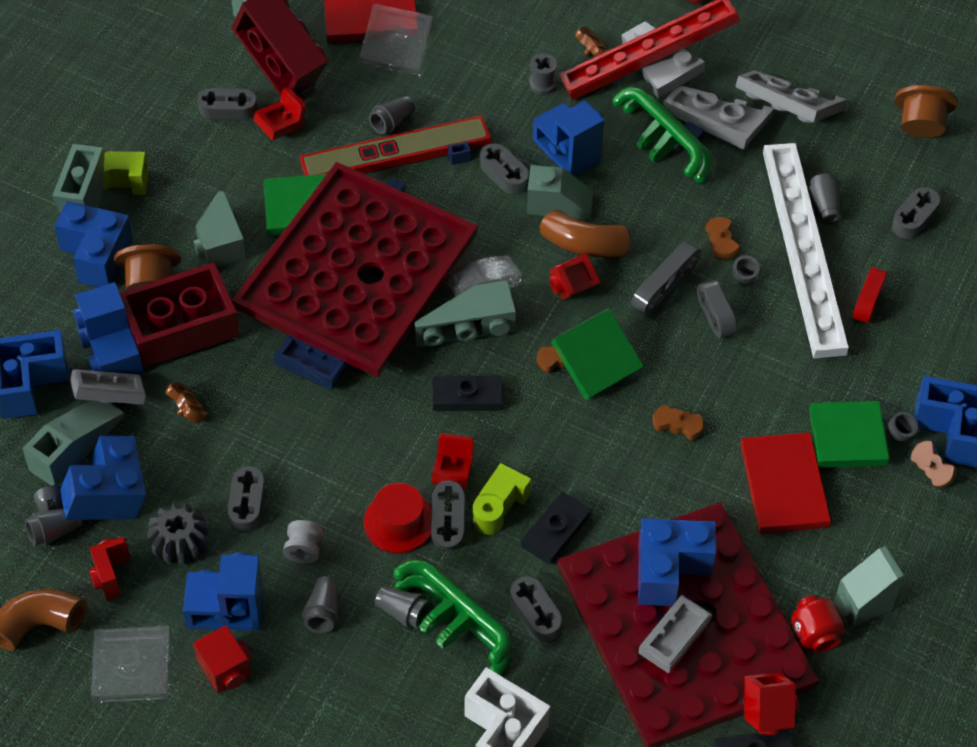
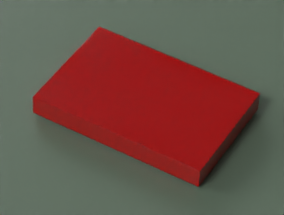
M324 0L327 43L418 37L415 0Z
M810 432L741 438L740 446L759 534L829 528L831 520Z

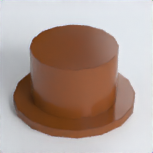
M928 85L902 88L896 92L894 98L896 106L903 110L902 131L908 135L920 138H933L944 134L947 114L956 110L958 105V99L955 94L949 90Z
M147 244L131 246L118 251L114 256V261L117 266L125 269L126 290L172 276V267L177 266L182 261L180 251L173 247Z

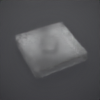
M373 4L359 57L360 62L419 75L433 23V16Z
M169 626L94 629L91 687L93 703L169 699Z

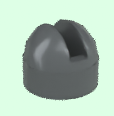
M744 255L735 260L733 276L737 282L750 284L757 279L760 266L754 257Z
M904 411L898 412L888 423V434L896 441H907L916 434L918 422L912 414Z
M46 486L34 493L36 506L40 511L63 508L61 486Z

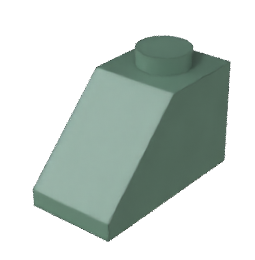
M72 144L52 195L60 214L67 201L99 208L103 197L105 155L103 147Z
M530 165L527 215L545 216L550 211L561 210L575 219L591 220L593 191L564 168Z
M224 191L218 192L196 225L198 239L193 240L197 258H204L206 265L214 262L217 268L246 259L244 238Z
M886 546L876 550L840 581L835 596V603L840 614L847 616L853 627L892 611L904 575Z

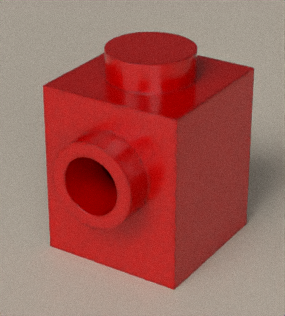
M226 625L193 642L196 660L218 694L227 689L232 690L241 686L246 678L251 676L249 661L252 660V655L243 640L237 642Z
M780 672L745 676L744 720L758 730L759 733L766 735L779 734L781 729L795 728V714L799 710L795 683Z

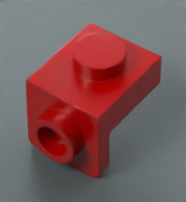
M290 87L282 90L280 101L256 111L253 121L273 141L302 128L307 107L303 99L297 96Z
M587 253L549 270L551 274L549 277L550 286L556 295L560 294L562 300L601 283Z
M446 433L440 434L437 458L432 472V485H438L442 481L450 480L458 483L463 489H467L473 461V437Z
M125 537L106 539L98 545L90 547L95 567L89 569V573L95 590L102 588L107 601L121 597L112 566L131 559Z

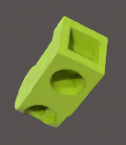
M105 152L103 190H108L112 187L131 188L133 195H146L150 171L146 153Z
M500 463L474 501L473 526L475 530L483 535L498 533L503 527L504 516L513 503L517 501L524 505L530 497L531 478Z

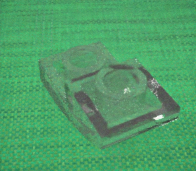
M509 255L495 256L469 262L454 268L447 277L446 282L455 296H458L474 285L507 280L509 286H519L522 274Z

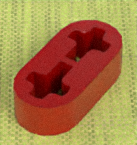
M871 266L855 306L852 319L869 324L888 271Z

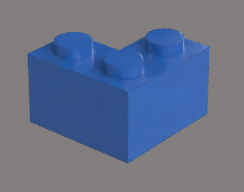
M585 100L572 108L562 103L534 118L533 141L559 167L564 168L575 177L601 162L605 121L602 114L598 110L593 109Z
M67 201L55 224L60 250L75 254L73 260L78 282L95 287L113 283L120 269L114 261V256L118 251L130 247L133 242L129 215Z
M115 282L75 294L78 308L72 311L79 329L77 331L83 349L90 348L92 353L87 356L91 371L144 374L140 354L129 329L126 310Z
M61 330L0 338L2 419L37 414L35 386L69 381L67 352Z
M923 376L916 397L914 412L918 428L947 433L945 462L977 468V385Z
M100 436L90 459L91 465L69 466L60 489L65 520L136 519L145 499L146 491L135 437Z
M642 518L639 535L638 604L673 606L678 593L679 574L712 575L716 556L715 522Z
M243 552L221 555L219 573L212 570L187 572L183 606L186 628L217 630L226 625L229 630L260 631L264 589L259 556Z

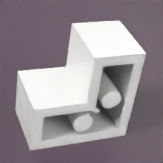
M487 667L465 695V717L486 729L475 747H534L549 726L550 705Z

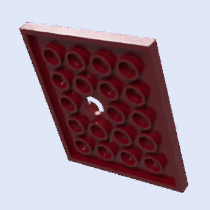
M335 162L231 301L235 310L378 378L414 327V322L423 314L478 234V225ZM373 267L381 269L384 273L382 280L375 284H366L358 277L361 270L367 271Z
M721 502L671 519L715 522L716 556L712 575L679 574L676 601L683 595L696 604H707L714 609L716 620L712 624L707 625L670 673H667L638 653L640 645L672 607L638 604L640 531L568 555L557 561L559 572L645 747H660L744 715L745 676L780 672L795 683L796 695L817 688L819 680Z

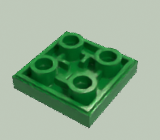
M326 174L263 179L268 236H277L283 233Z
M609 308L551 341L585 400L644 367Z
M879 401L810 403L809 414L818 468L888 465L889 455Z

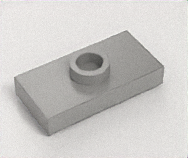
M79 369L72 370L70 381L75 399L100 401L106 404L114 402L144 404L146 393L140 375Z
M681 595L640 645L638 653L667 673H670L711 622L712 614Z

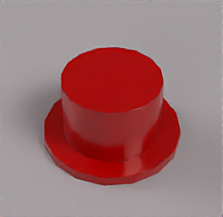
M405 483L389 484L376 494L374 501L367 507L364 516L365 534L374 546L384 552L393 554L413 552L421 548L431 538L432 509L413 486Z

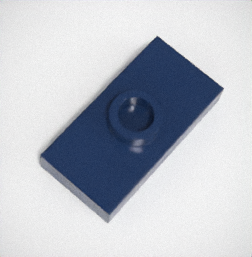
M290 335L273 356L274 364L333 391L350 367V364Z

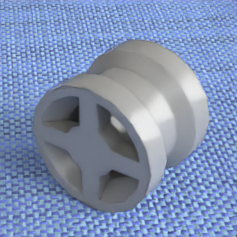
M296 520L291 522L287 529L289 540L284 544L283 554L289 560L305 564L317 561L320 552L317 544L322 541L323 529L311 521Z

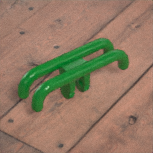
M637 87L622 89L614 96V106H623L625 113L631 114L638 107L642 106L655 119L636 142V145L644 151L660 138L649 154V158L654 163L662 161L679 142L690 153V162L684 169L685 176L688 178L694 177L698 184H702L708 179L713 169L711 153L656 98Z
M418 559L409 560L395 568L393 575L398 581L394 585V589L407 592L415 588L422 589L439 603L420 624L419 628L425 634L431 633V631L451 616H454L455 619L439 634L436 643L442 649L447 648L468 629L492 650L488 656L492 664L488 669L500 676L505 672L510 662L511 640L508 631L500 622L429 562Z

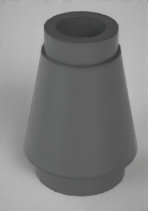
M403 96L373 107L372 112L369 113V123L377 133L390 134L414 112V103L408 96Z
M830 173L813 177L810 180L808 191L822 222L829 224L839 221L841 219L840 182Z
M63 508L33 512L32 517L25 519V527L33 546L42 544L45 547L74 531L76 528L82 527V520H65Z
M320 577L316 580V584L302 612L306 628L315 633H328L339 621L338 584L330 577Z
M383 586L375 598L376 607L381 608V610L408 629H413L414 627L420 629V624L432 611L431 602L427 601L426 597L422 594Z

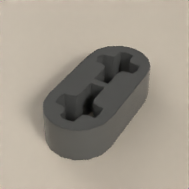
M207 88L202 90L197 97L199 113L207 119L248 120L257 111L256 95L248 89Z
M496 143L488 144L481 149L480 168L503 191L514 195L523 193L527 189L528 169L509 150Z
M928 187L914 190L896 210L892 222L893 232L903 239H911L918 236L936 215L940 204L939 194L934 189ZM924 202H928L925 203V205L922 208L918 207L919 203L923 204ZM910 218H913V219H914L913 223H912V222H909L907 225L904 224V223H906Z
M714 280L699 284L697 286L699 303L715 336L719 339L736 334L735 316L719 283Z
M242 467L234 473L232 478L228 517L231 527L237 532H251L259 526L261 521L265 483L262 472L256 467ZM247 480H253L254 482L251 484L250 493L244 492V485H246ZM243 505L249 507V514H247L246 519L239 518V515L243 512Z
M450 480L439 483L432 495L431 538L436 547L445 551L457 548L462 542L464 534V490L458 483ZM445 490H452V496L458 497V500H453L451 512H445L444 500L438 499V496H444ZM444 519H451V531L458 534L453 535L450 542L444 541L443 535L437 534V531H442L444 528Z
M524 576L515 580L511 586L510 603L529 634L539 642L547 643L555 640L561 632L562 617L559 610L537 579ZM524 590L527 594L533 593V605H531L527 597L520 598V591ZM538 614L541 615L545 622L552 621L551 628L547 629L545 625L538 626Z

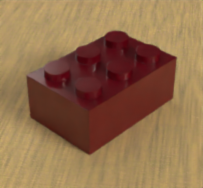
M247 0L242 3L231 30L278 94L281 96L282 90L290 87L298 96L314 86L328 60L323 48L319 44L314 43L309 36L304 22L296 18L289 9L288 1Z
M214 262L119 293L143 368L240 336L237 312Z

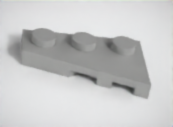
M643 22L622 34V44L656 28L647 22ZM683 48L641 69L643 77L647 83H651L654 88V94L659 99L705 72V61Z
M755 70L739 75L735 86L745 91L746 96L757 100L763 99L772 103L771 106L774 109L798 115L797 118L806 123H815L844 111L847 99L838 96L833 101L819 97L820 91L813 88L793 89L791 88V82Z
M684 86L675 88L663 102V106L677 119L685 122L689 121L705 130L704 132H708L743 150L772 118L774 108L764 105L762 110L747 107V101L735 99L734 103L718 100L714 93Z

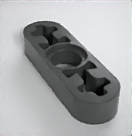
M687 241L682 242L637 289L632 298L631 307L645 316L649 315L694 268L699 260L701 250Z

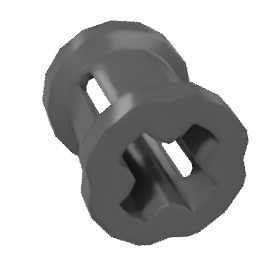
M546 53L533 56L530 60V70L532 71L529 79L530 89L539 95L550 94L556 88L554 73L557 70V60L552 55Z

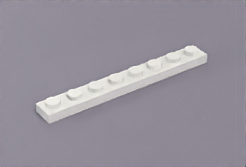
M796 143L764 145L763 156L813 358L847 356L849 347Z

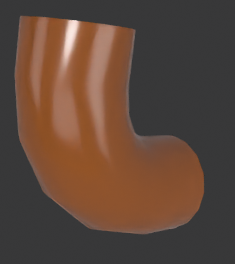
M561 210L550 211L545 215L540 224L541 235L546 240L563 250L578 255L587 253L589 257L618 258L625 256L630 247L629 233L623 225L586 223L569 216Z
M50 588L27 591L10 599L0 608V648L7 651L15 650L23 637L37 626H52L72 634L80 627L84 620L87 602L71 593Z

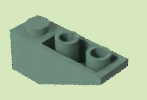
M508 281L474 285L414 322L416 347L437 346L441 343L459 340L469 341L478 337L501 336L506 333L515 332L516 311Z
M89 400L50 421L22 448L29 471L50 485H60L66 477L69 466L79 465L96 447L99 437L107 436L125 417L124 412L112 404Z

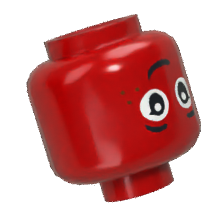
M816 595L800 600L797 604L798 608L791 616V624L802 647L814 650L815 653L827 652L837 647L841 643L842 635L845 633V624L835 603L828 598L818 599Z

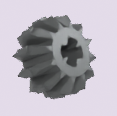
M173 502L169 511L159 507L158 517L150 518L148 523L150 530L146 534L156 557L163 555L164 561L167 564L174 558H178V561L183 565L187 556L197 560L199 555L198 549H206V537L209 534L208 524L204 521L203 514L200 510L192 511L189 503L182 509H178V506Z

